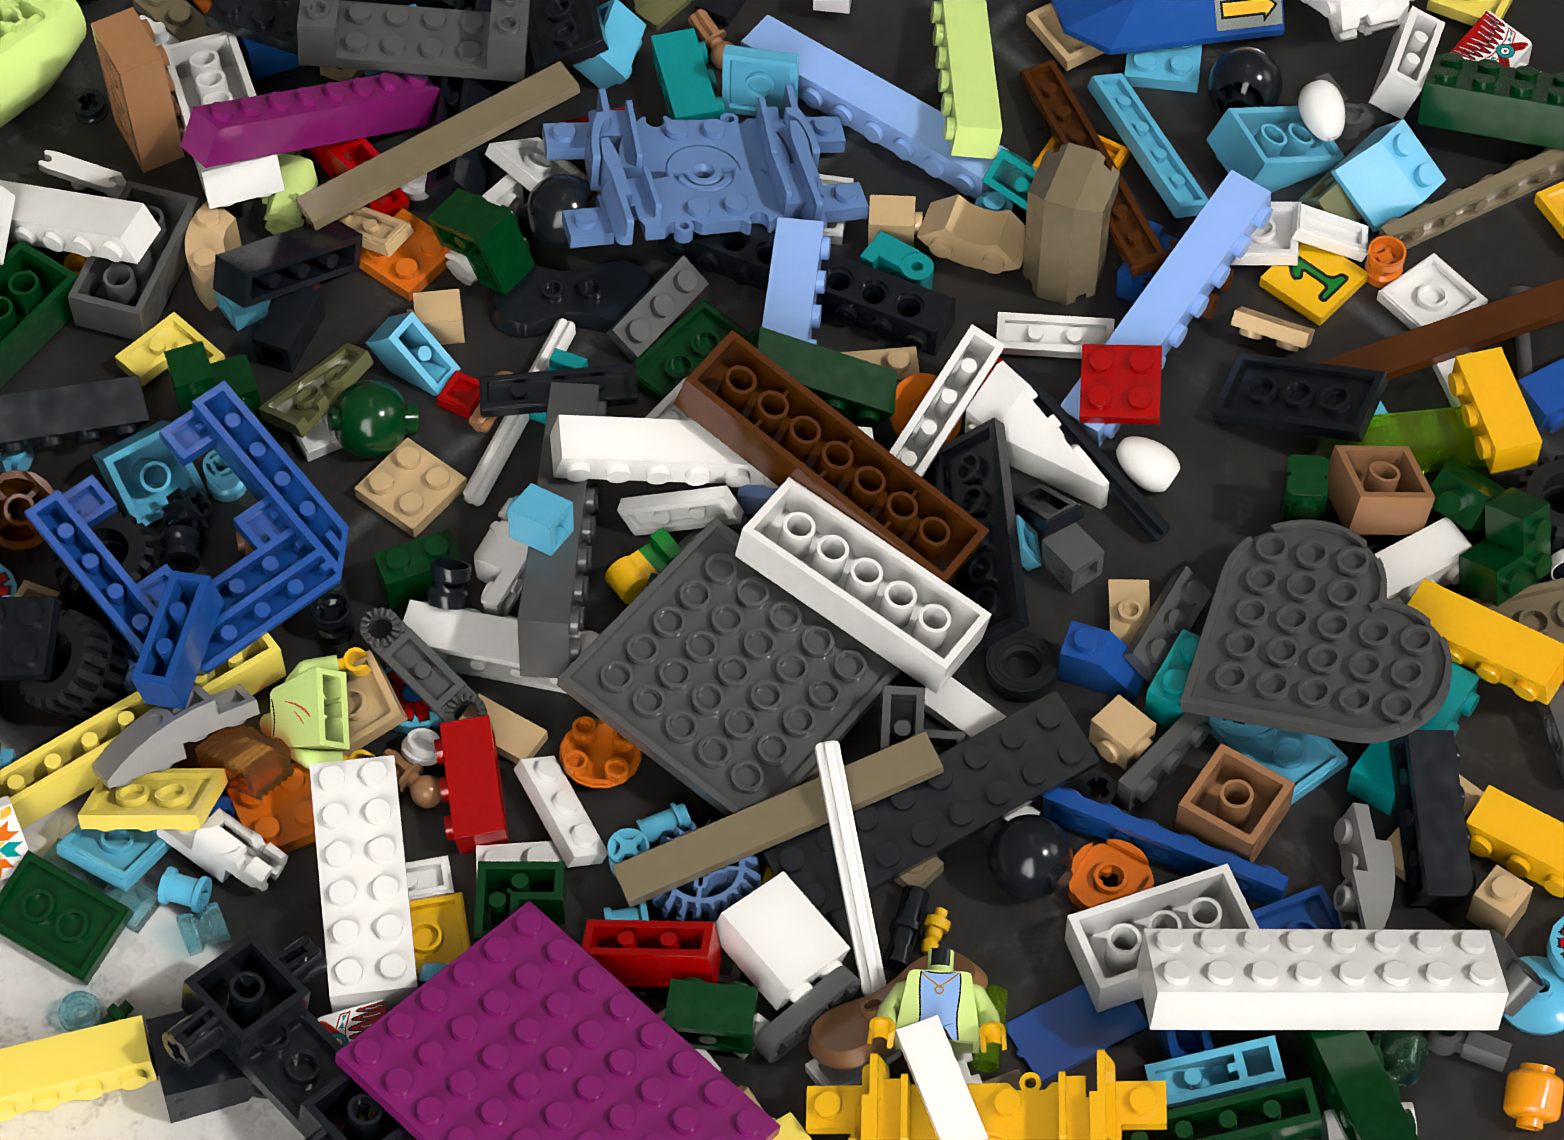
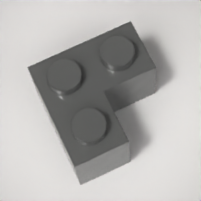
M883 685L879 696L877 752L926 731L937 755H940L965 741V732L924 729L925 688Z

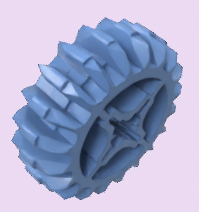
M708 820L705 826L711 824L712 822ZM693 821L689 824V831L686 832L675 826L673 838L662 835L659 843L662 845L699 828H697ZM754 855L731 864L732 866H726L707 874L708 876L703 877L702 886H700L698 878L679 887L680 890L689 891L693 896L684 894L675 888L652 898V904L655 906V909L662 908V915L666 920L676 916V921L716 923L723 911L760 887L761 876L758 874L760 862Z

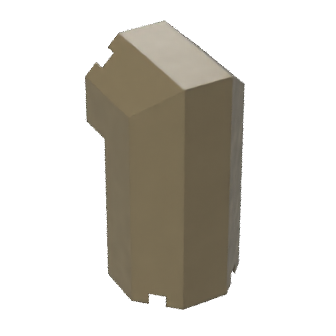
M1066 143L1060 146L1058 152L1053 153V149L1045 151L1030 185L1027 198L1022 274L1027 281L1029 278L1032 283V290L1038 298L1069 305L1076 302V297L1086 294V298L1095 295L1105 272L1110 212L1118 193L1120 172L1114 166H1112L1110 171L1104 165L1106 158L1098 150Z

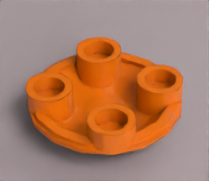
M582 716L573 721L572 729L565 734L560 744L559 761L565 773L576 783L590 788H611L623 784L636 773L641 763V750L601 719Z

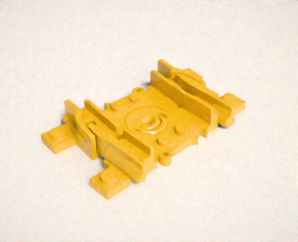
M1097 1049V1091H1089V1097H1086V1076H1066L1065 1071H1058V1082H1052L1045 1090H1042L1041 1078L1034 1072H1027L1021 1076L1019 1081L1020 1090L1014 1089L1009 1083H966L987 1133L988 1140H1122V1130H1167L1166 1081H1115V1063L1105 1052V1049ZM870 1053V1064L865 1065L862 1069V1085L807 1086L806 1131L808 1134H850L848 1140H938L916 1084L910 1083L908 1073L901 1074V1078L890 1079L889 1066L878 1053ZM1030 1083L1035 1084V1086L1032 1088L1027 1087V1085Z

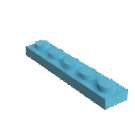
M1117 73L1092 76L1087 85L1088 90L1175 218L1198 216L1209 199L1124 75Z

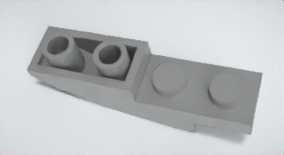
M199 684L193 686L185 710L157 705L124 729L103 750L92 764L93 772L110 789L126 786L132 783L135 778L153 771L158 772L169 769L173 763L187 758L184 743L203 740L212 732L225 727L241 725L246 719L260 714L257 699L241 684L209 695Z
M1353 802L1343 817L1338 819L1334 828V839L1339 846L1342 860L1341 872L1345 880L1341 885L1337 886L1334 892L1333 905L1338 911L1341 929H1384L1391 911L1395 888V864L1391 841L1376 839L1369 805Z

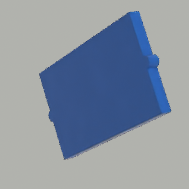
M1085 984L1003 1024L1006 1029V1035L1017 1050L1016 1058L1023 1060L1030 1072L1038 1074L1042 1083L1058 1076V1071L1066 1072L1097 1056V1049H1105L1106 1051L1149 1029V1023L1135 1004V1000L1097 1013Z

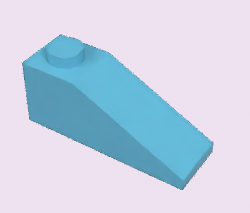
M1275 1035L1144 1065L1148 1081H1166L1167 1108L1193 1105L1286 1083Z

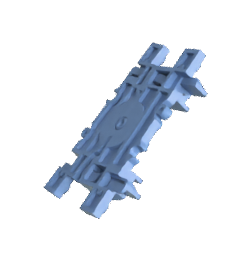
M785 84L782 103L783 119H780L777 106L767 107L765 98L758 97L756 117L747 118L743 123H738L739 118L735 114L724 113L721 115L720 120H672L667 116H663L662 126L653 127L647 124L646 117L636 121L632 100H626L625 110H611L606 89L599 88L597 108L588 112V122L543 123L542 138L546 160L584 159L590 190L601 191V195L596 197L595 208L563 211L562 224L570 248L614 244V236L618 244L632 245L634 220H639L646 241L665 239L669 234L674 233L675 241L686 244L692 241L693 232L700 235L740 231L750 235L751 225L754 223L764 225L767 228V233H771L776 228L777 217L824 221L825 229L829 222L868 219L869 205L860 182L822 184L818 173L820 153H843L845 151L846 139L840 116L805 117L798 108L792 84Z

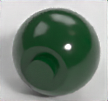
M362 380L345 388L337 397L334 407H329L327 416L329 431H334L336 439L348 452L362 458H380L393 452L403 442L406 435L417 434L419 426L418 407L416 403H406L402 394L386 382Z

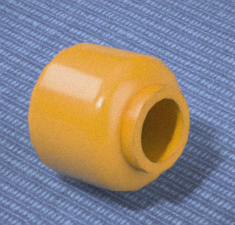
M1526 1062L1521 1063L1519 1069L1508 1073L1503 1110L1508 1116L1517 1119L1516 1127L1531 1131H1542L1543 1124H1550L1559 1120L1564 1095V1082L1555 1075L1556 1070L1553 1067Z

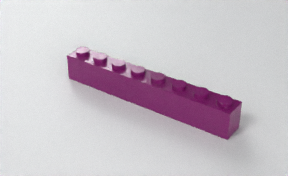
M392 72L194 106L180 146L204 168L424 127L428 124L440 88L430 81L427 75Z

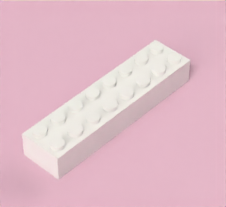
M1144 928L1137 962V970L1150 1030H1498L1509 994L1489 930Z

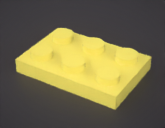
M169 768L164 771H153L135 778L132 783L126 786L110 789L99 780L77 815L81 829H99L103 832L116 829H138L143 832L155 829H178L183 832L201 829L228 783L225 768Z

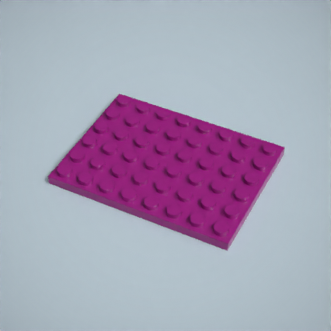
M530 901L349 1042L335 1056V1063L417 1140H773L779 1135L781 1127Z

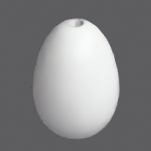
M1317 80L1305 85L1298 97V108L1303 122L1310 132L1320 140L1326 142L1336 140L1342 134L1345 125V106L1339 90L1326 80Z
M1126 437L1116 449L1118 462L1124 472L1138 486L1148 491L1164 492L1180 470L1179 461L1170 449L1159 442L1145 437Z

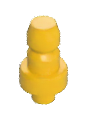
M936 907L934 914H927L924 922L926 938L921 943V953L924 955H928L929 949L938 948V942L941 940L942 935L949 931L951 922L946 919L948 910Z

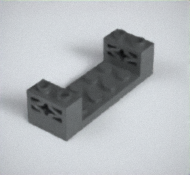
M300 0L297 22L298 65L520 82L525 79L530 0H492L491 12L343 0Z

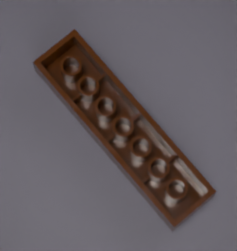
M731 330L685 379L674 402L675 406L780 487L788 477H791L947 584L971 558L989 532V529L734 330Z

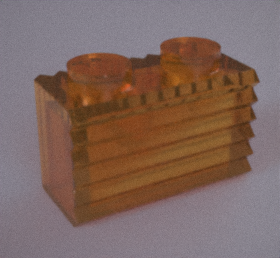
M243 724L222 728L194 749L201 768H225L228 780L226 786L257 800H262L263 795L268 796L269 790L274 791L276 785L280 786L282 781H286L287 777H292L294 773L290 761L291 752L287 744L278 737H268L265 733L262 735L253 726L245 727Z

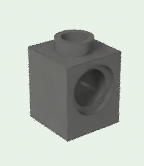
M1075 522L1051 535L1047 533L1044 536L1041 547V563L1072 594L1102 574L1105 551Z

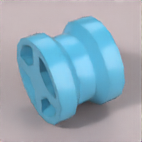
M633 828L620 829L610 837L607 845L610 871L614 876L612 866L625 861L623 860L624 857H634L650 850L648 838L643 832Z

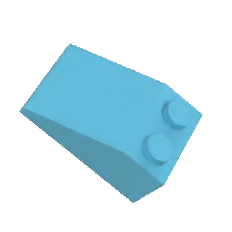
M1298 106L1228 108L1206 139L1216 158L1222 163L1228 173L1232 169L1271 191V193L1329 171L1345 157L1335 141H1322L1310 132L1300 116Z

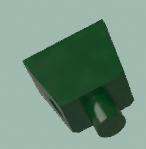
M1450 455L1430 487L1436 497L1432 508L1468 531L1486 530L1485 503L1507 489L1453 455Z

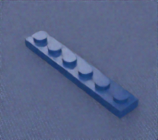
M1057 788L1044 796L1042 816L1051 819L1060 826L1106 843V839H1119L1129 842L1138 847L1149 861L1188 876L1228 863L1244 898L1264 906L1285 898L1289 877L1282 875L1271 866H1259L1246 861L1233 851L1226 849L1218 850L1205 845L1192 835L1177 834L1164 829L1151 819H1139L1123 813L1112 804H1100L1083 797L1079 792L1071 788Z

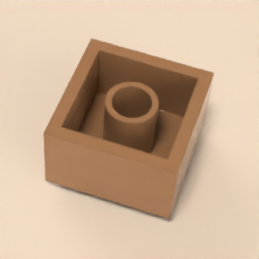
M1334 446L1329 460L1328 497L1343 527L1352 530L1358 535L1396 536L1412 535L1425 527L1436 497L1409 446Z
M1221 743L1178 804L1174 830L1182 834L1192 835L1201 843L1218 850L1226 849L1233 851L1241 859L1253 863L1289 811L1295 783Z

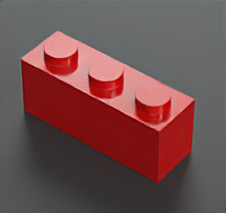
M485 715L439 723L441 739H435L434 745L438 764H445L446 777L439 778V785L443 803H450L451 815L444 816L447 840H455L460 854L476 852L477 845L509 844L496 737L490 716Z
M587 919L581 946L625 987H669L670 979L682 980L686 977H696L708 983H717L723 955L715 923L700 921Z

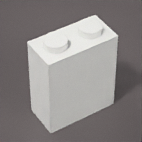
M784 871L723 911L715 923L721 947L751 982L758 987V990L776 1011L790 1001L792 1003L798 1001L813 989V985L825 978L837 967L842 966V961L850 950L849 945Z

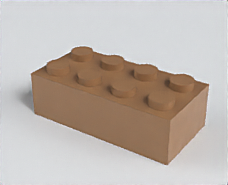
M134 7L92 22L91 27L114 121L142 172L145 173L185 157L183 148L180 146L185 132L179 119H176V117L181 115L175 97L171 94V92L175 91V85L167 69L165 70V67L170 66V62L162 44L157 46L154 44L155 36L147 19L141 20Z

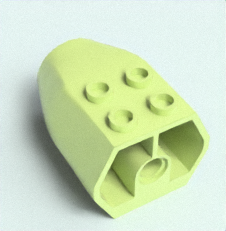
M0 0V128L38 102L49 91L85 39L86 22L76 0Z

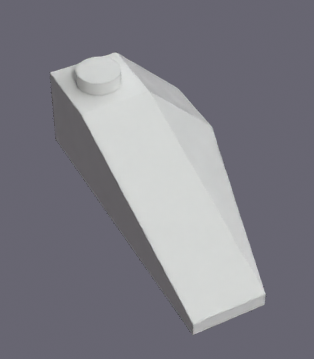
M1004 361L998 363L966 408L965 433L995 417L1004 423L1010 466L1099 509L1104 508L1108 500L1109 481L1079 445L1073 444L1070 446L1066 442L1064 434L1059 428L1062 424L1053 414L1047 418L1033 401L1038 396L1033 388Z

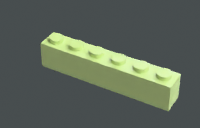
M986 0L933 1L930 21L931 23H936L933 31V45L938 46L935 66L936 69H941L938 78V91L944 92L941 99V116H947L944 121L943 138L944 140H949L951 156L995 159L1003 129Z

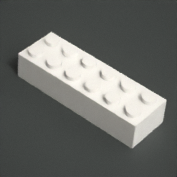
M224 31L163 46L170 62V66H167L166 69L170 73L175 85V91L172 93L180 108V118L184 130H186L194 106L256 96L234 34ZM277 154L204 168L194 159L210 209L227 207L237 202L257 197H268L273 193L285 191Z
M791 477L787 478L741 531L735 553L736 557L935 694L941 690L980 643L992 615Z
M394 755L309 764L329 997L332 1013L385 999L389 1012L418 989Z

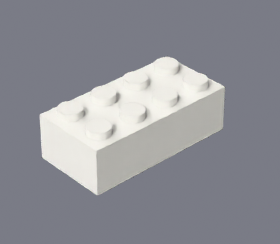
M1227 863L1068 915L1065 942L1098 1013L1143 998L1137 962L1144 928L1259 929Z

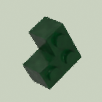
M458 188L428 217L440 245L466 256L479 284L503 295H506L536 265L529 252L530 245L522 236L517 226L518 219L515 213L505 205L498 206L487 201L480 194L475 193L473 195Z
M203 341L164 351L175 399L181 416L192 409V401L224 380L254 415L260 413L257 409L261 406L260 396L246 354L210 363Z
M1511 487L1485 503L1486 539L1459 555L1460 590L1498 607L1549 574L1552 565L1550 502Z
M478 861L474 944L528 901L533 903L555 924H565L567 882L564 862Z

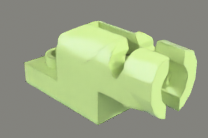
M302 150L277 154L285 191L261 198L262 203L267 204L266 214L263 219L267 220L265 228L273 235L304 225L305 220L301 218L304 215L298 208L295 198L316 188L318 185L313 161L301 157Z

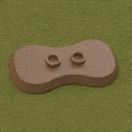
M954 952V971L971 973L973 984H978L986 990L988 978L982 968L964 955ZM928 955L911 963L894 980L879 990L862 998L838 1005L821 1015L813 1024L809 1036L808 1049L811 1055L819 1063L827 1067L847 1070L869 1064L870 1053H878L880 1057L887 1053L891 1048H887V1040L885 1038L876 1037L872 1039V1044L867 1043L869 1022L876 1017L879 1006L894 985L907 980L909 970H927Z

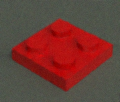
M1082 344L1080 423L1160 425L1162 346Z

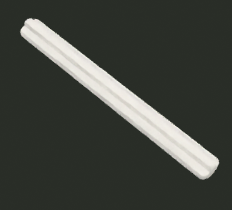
M563 318L556 321L529 372L548 371L550 367L549 359L555 348L567 351L576 334L575 324L572 321H567ZM529 414L504 416L463 491L464 500L467 503L480 506L485 502L529 421Z
M825 741L816 744L814 749L858 975L861 980L862 994L867 996L884 987L886 980L840 745L838 741Z

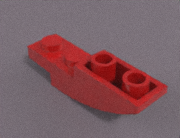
M365 138L308 148V151L331 179L380 154ZM399 187L366 204L364 207L393 217L402 208L405 210L409 209L410 199Z

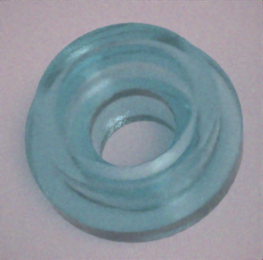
M81 990L71 992L65 996L58 1009L60 1023L69 1032L99 1024L103 1014L99 999L95 995ZM78 1011H88V1013L85 1016L80 1018H74V1015Z

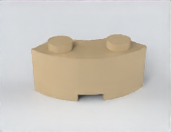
M957 194L930 203L917 238L928 246L930 252L937 257L947 258L964 266L985 270L991 274H999L1002 271L1020 269L1024 256L1026 226L1011 210L993 211L983 209Z
M206 201L196 211L188 225L185 236V253L194 290L203 305L209 311H212L218 306L215 291L213 290L215 255L240 247L242 244L236 218L223 207L210 209Z

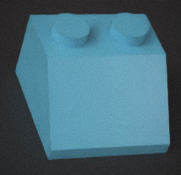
M1404 119L1374 130L1331 171V174L1373 233L1379 231L1380 227L1388 220L1395 217L1399 218L1424 202L1446 180Z
M161 420L92 455L110 492L126 516L130 514L136 518L138 524L143 523L145 526L163 517L164 511H162V507L169 503L166 496L180 487L185 491L189 487H193L206 495L208 494L193 462L183 467L159 438V430L171 423L165 420Z

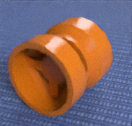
M1383 235L1371 241L1364 265V270L1369 273L1367 279L1369 284L1382 289L1402 275L1406 259V247L1401 240L1393 236Z

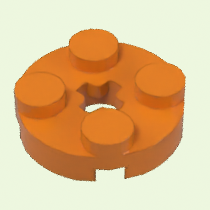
M1106 839V843L1094 846L1093 842L1087 844L1073 857L1071 868L1073 875L1068 884L1069 899L1083 911L1153 888L1154 879L1152 871L1148 866L1149 860L1138 847L1123 840ZM1112 873L1118 875L1117 883L1119 885L1116 887H1107L1103 885V881L1100 879L1101 876L1109 877Z

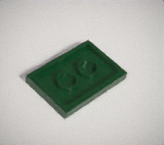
M702 300L632 362L636 363L638 388L660 403L684 378L688 377L731 330H734L743 338L749 335L750 332L708 302Z
M29 850L0 891V935L85 985L89 984L134 915V912L129 907Z

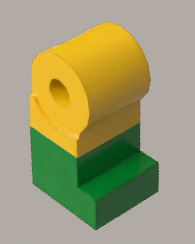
M662 527L650 535V542L631 555L624 556L615 561L608 568L605 580L625 604H631L646 588L651 573L660 574L683 549Z

